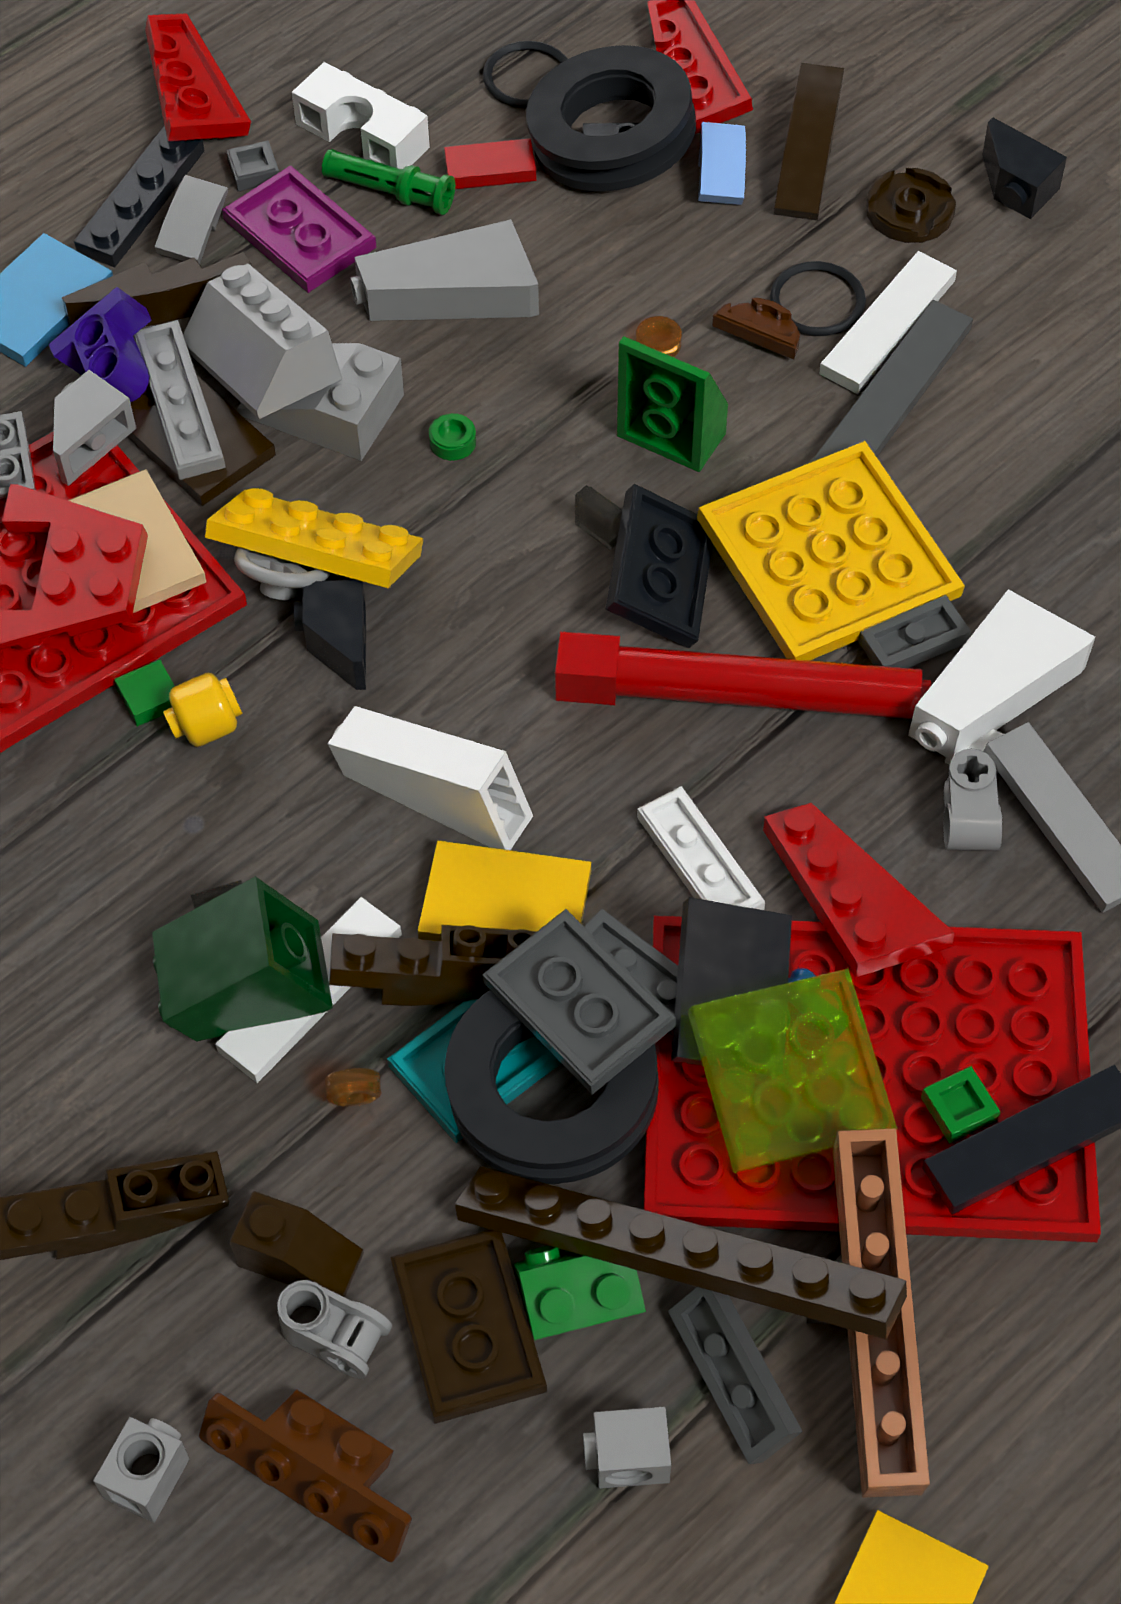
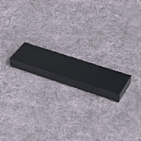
M1114 1064L925 1159L922 1169L950 1213L953 1215L1121 1129V1073Z

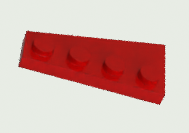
M694 0L648 1L656 51L675 60L685 71L689 79L696 115L695 134L700 132L702 122L723 123L752 111L751 96Z
M188 14L148 15L145 31L168 141L248 136L251 120Z
M812 803L764 816V833L855 977L952 947L955 932Z

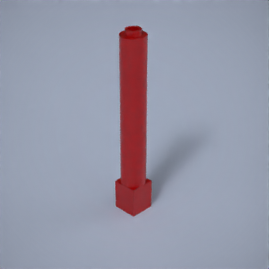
M561 631L555 670L556 701L615 705L616 696L906 719L913 718L916 704L931 687V680L922 679V669L620 646V636Z

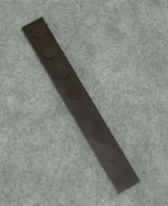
M481 1166L455 1203L457 1220L883 1339H887L907 1298L906 1280Z

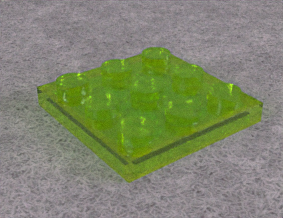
M849 968L693 1005L687 1010L734 1173L831 1149L834 1147L838 1131L897 1130Z

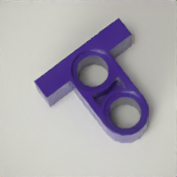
M118 287L114 288L49 343L53 356L80 375H83L88 370L92 371L129 397L130 402L138 399L148 386L149 372L133 336L152 320L146 307Z

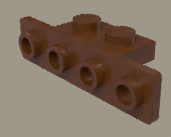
M296 1390L265 1422L221 1393H216L208 1401L199 1432V1438L204 1443L245 1468L267 1485L274 1487L299 1503L313 1515L322 1518L356 1540L364 1548L373 1551L388 1562H393L401 1552L412 1518L408 1513L369 1489L388 1468L394 1450L299 1390Z

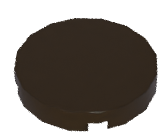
M906 168L905 173L894 174L895 170L884 173L873 182L867 196V217L874 228L886 237L904 243H923L938 238L949 229L955 215L956 200L951 194L952 188L948 182L934 172L920 168Z

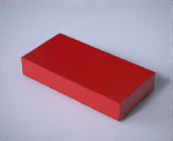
M531 138L444 147L447 175L454 177L455 189L537 181Z

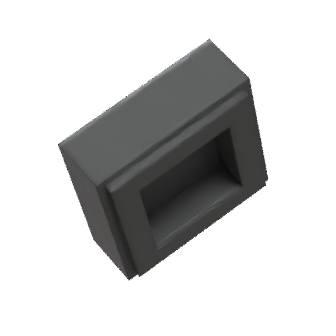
M269 141L226 150L228 163L238 191L255 188L279 173Z

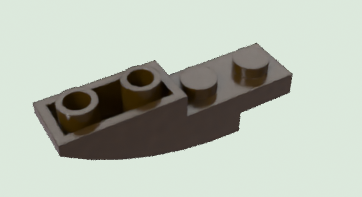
M442 925L440 941L332 933L329 985L382 989V1005H440L479 999L490 990L484 984L482 974L536 932L525 929L508 930L480 928L471 925Z
M218 1151L107 1169L105 1180L0 1197V1260L50 1251L55 1252L56 1260L92 1253L178 1228L228 1207L229 1197Z

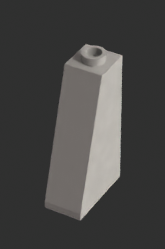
M511 219L354 257L356 276L350 278L351 291L356 305L364 304L370 321L513 318L539 315L538 282Z

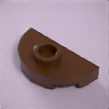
M751 298V303H739L732 307L731 303H728L713 315V327L793 360L799 348L800 333L791 319L792 314L788 309L774 301Z

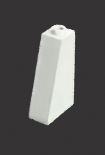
M1008 589L916 704L908 736L917 740L924 748L936 751L952 760L955 754L966 749L992 729H999L1081 674L1086 667L1095 636Z
M354 706L343 723L337 727L333 737L328 742L344 776L490 848L511 850L533 817L506 751Z

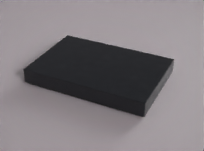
M633 484L625 492L605 608L607 611L687 648H690L699 640L713 546L710 538L697 520L696 513L636 484Z
M691 897L683 902L675 1002L676 1026L673 1029L671 1061L775 1078L783 1074L792 915Z

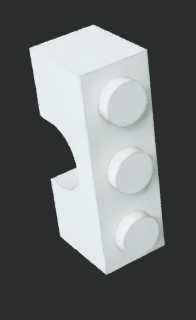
M325 62L292 91L296 125L328 142L346 129L361 128L364 159L403 169L405 166H410L430 148L428 116L387 95L384 91L354 78L348 72L341 71Z

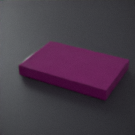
M291 165L222 209L225 222L307 293L355 262L354 257L368 254L377 248L376 237Z

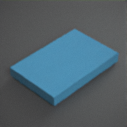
M43 233L0 273V352L26 367L69 326L62 297L113 276L112 270Z

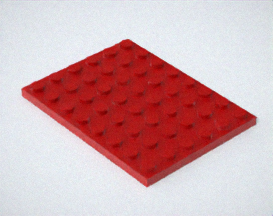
M654 915L652 947L678 966L682 916ZM792 921L788 978L798 968H805L813 972L819 982L815 992L850 1017V1022L840 1036L833 1040L808 1022L787 1002L783 1074L776 1078L671 1061L673 1036L667 1033L655 1043L659 1092L656 1109L646 1131L644 1210L702 1226L839 1232L833 1147L838 1131L896 1129L906 1235L1097 1243L1101 1235L1095 1142L953 1215L922 1169L925 1159L1091 1076L1082 932L949 927L955 932L952 947L855 977L821 922ZM972 1066L1001 1112L996 1122L949 1144L922 1101V1091L924 1088Z

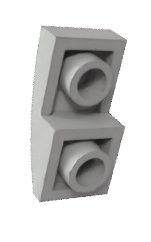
M185 175L175 193L155 244L156 253L181 261L194 257L200 265L211 230L215 231L228 188Z
M22 411L0 415V499L7 498L10 484H18L36 490Z

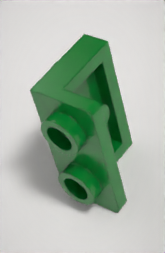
M549 1245L525 1252L526 1260L514 1263L515 1273L520 1281L529 1326L534 1340L646 1312L637 1270L566 1250L559 1252V1248Z

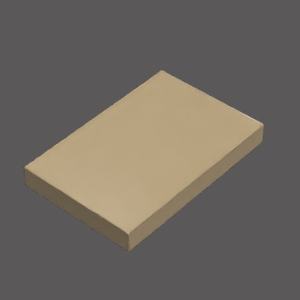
M147 469L68 500L143 524L148 534L133 613L207 582L203 568Z

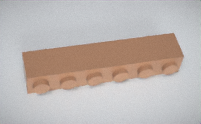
M896 1129L838 1131L833 1147V1161L842 1263L906 1280L907 1298L887 1339L848 1329L862 1498L922 1495L930 1485L897 1132Z

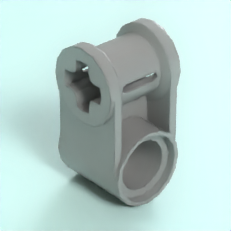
M972 748L962 750L955 754L950 761L949 777L944 784L943 834L945 849L999 851L1002 841L1001 807L998 804L995 763L987 753Z
M308 1280L296 1281L288 1285L281 1292L277 1302L281 1332L287 1342L324 1360L338 1371L358 1379L366 1377L369 1371L366 1363L379 1338L387 1336L392 1328V1323L377 1310L360 1302L351 1301L318 1285L316 1282ZM301 1306L315 1307L320 1311L318 1317L310 1323L300 1324L290 1319L293 1311Z

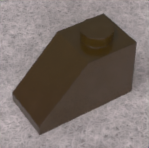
M256 1191L252 1192L230 1239L238 1267L288 1285L302 1280L316 1282L318 1285L343 1297L346 1296L364 1254L361 1247L308 1210Z

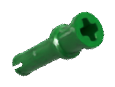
M334 149L327 150L322 162V174L324 177H332L362 187L396 195L397 200L401 204L410 206L413 203L432 207L436 214L445 215L454 199L456 184L453 176L444 174L442 177L422 173L418 166L410 165L399 169L341 153Z

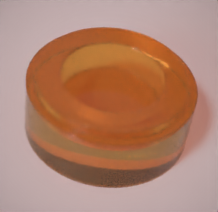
M654 316L645 319L639 324L636 330V342L675 357L681 349L682 331L674 320L668 317Z
M366 1068L345 1069L331 1073L325 1078L326 1098L334 1105H364L377 1100L382 1094L380 1074L376 1070Z

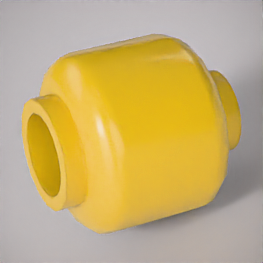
M204 673L173 687L169 692V700L172 707L163 711L175 738L177 739L185 735L189 743L195 747L204 746L234 732L237 728L236 717L243 714L227 678L218 680L212 673Z

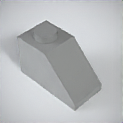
M90 370L85 372L76 381L66 385L61 393L54 398L53 452L61 481L67 486L136 429L129 397Z

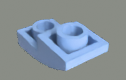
M711 122L701 123L698 201L742 205L745 192L746 168L745 126Z

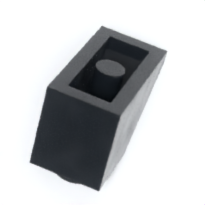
M993 117L987 125L982 152L993 198L1009 209L1032 219L1060 190L1067 157Z
M315 581L311 585L303 587V602H294L295 631H304L307 651L354 689L366 690V602L363 581Z

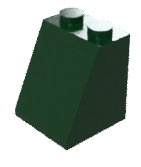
M256 876L152 932L155 953L153 966L157 973L160 994L158 1002L159 1013L163 1022L169 1027L175 1028L196 1042L224 1036L228 1031L298 1019L324 1013L333 1008L319 921Z

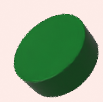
M451 413L438 417L429 428L430 448L436 456L444 460L455 461L469 456L476 447V429L473 422L461 414Z

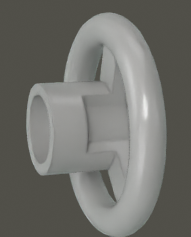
M240 547L237 548L234 554V562L237 568L249 578L261 582V593L274 599H294L299 595L300 588L311 585L315 581H325L331 574V572L320 569L307 572L298 563L266 554H259L258 552Z

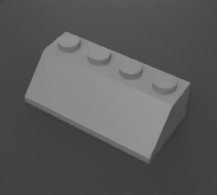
M251 265L230 267L220 277L207 283L183 334L188 352L258 419L342 380L328 330Z

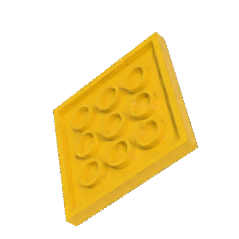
M866 441L703 505L698 509L697 520L786 659L813 660L858 641L861 631L945 595L950 601L962 596L965 588L955 570Z

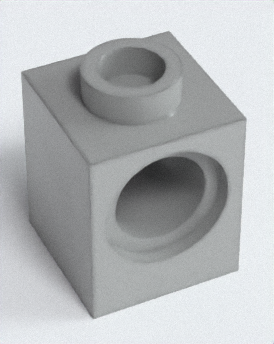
M665 1407L594 1412V1432L583 1433L585 1468L586 1470L597 1469L599 1489L670 1483L671 1458Z
M129 1417L93 1481L102 1498L155 1523L190 1460L182 1441L179 1440L181 1434L172 1426L154 1418H151L146 1425ZM146 1454H154L160 1457L158 1465L152 1472L146 1475L131 1473V1468L139 1457Z

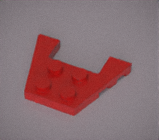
M10 484L2 518L7 531L49 533L32 610H0V649L20 645L22 649L40 645L41 638L63 632H67L69 636H74L132 620L148 534L143 524L18 484Z

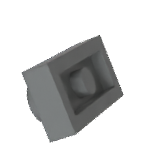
M945 595L861 631L858 643L875 666L910 668L964 645L970 638L971 630Z

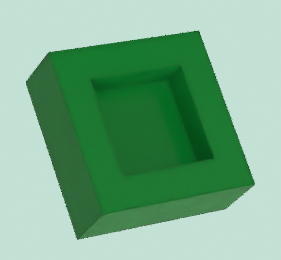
M160 659L114 679L117 690L137 727L163 716V711L172 707L169 700V692L175 685Z
M972 1066L924 1088L921 1095L922 1101L949 1144L996 1122L1001 1112Z

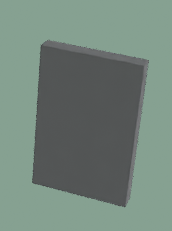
M567 909L482 974L484 984L591 1094H594L676 1026V1017Z

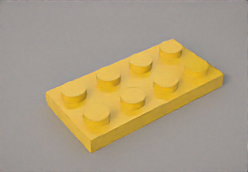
M259 488L242 491L208 518L205 538L385 588H389L421 556L423 538L410 535L403 527L395 525L380 527L363 522V519L356 514L325 512L318 510V506L314 503L301 500L285 501L274 498L271 492Z

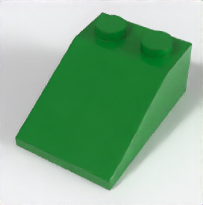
M623 336L619 341L617 437L700 472L726 435L728 412L726 399L709 372Z

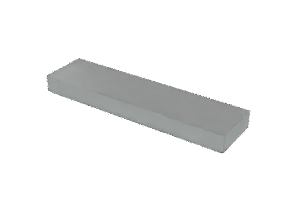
M178 320L141 329L134 335L135 342L149 372V386L179 479L182 480L226 468Z
M1027 722L988 742L983 752L992 758L996 770L1100 911L1104 913L1121 904V844L1031 724Z

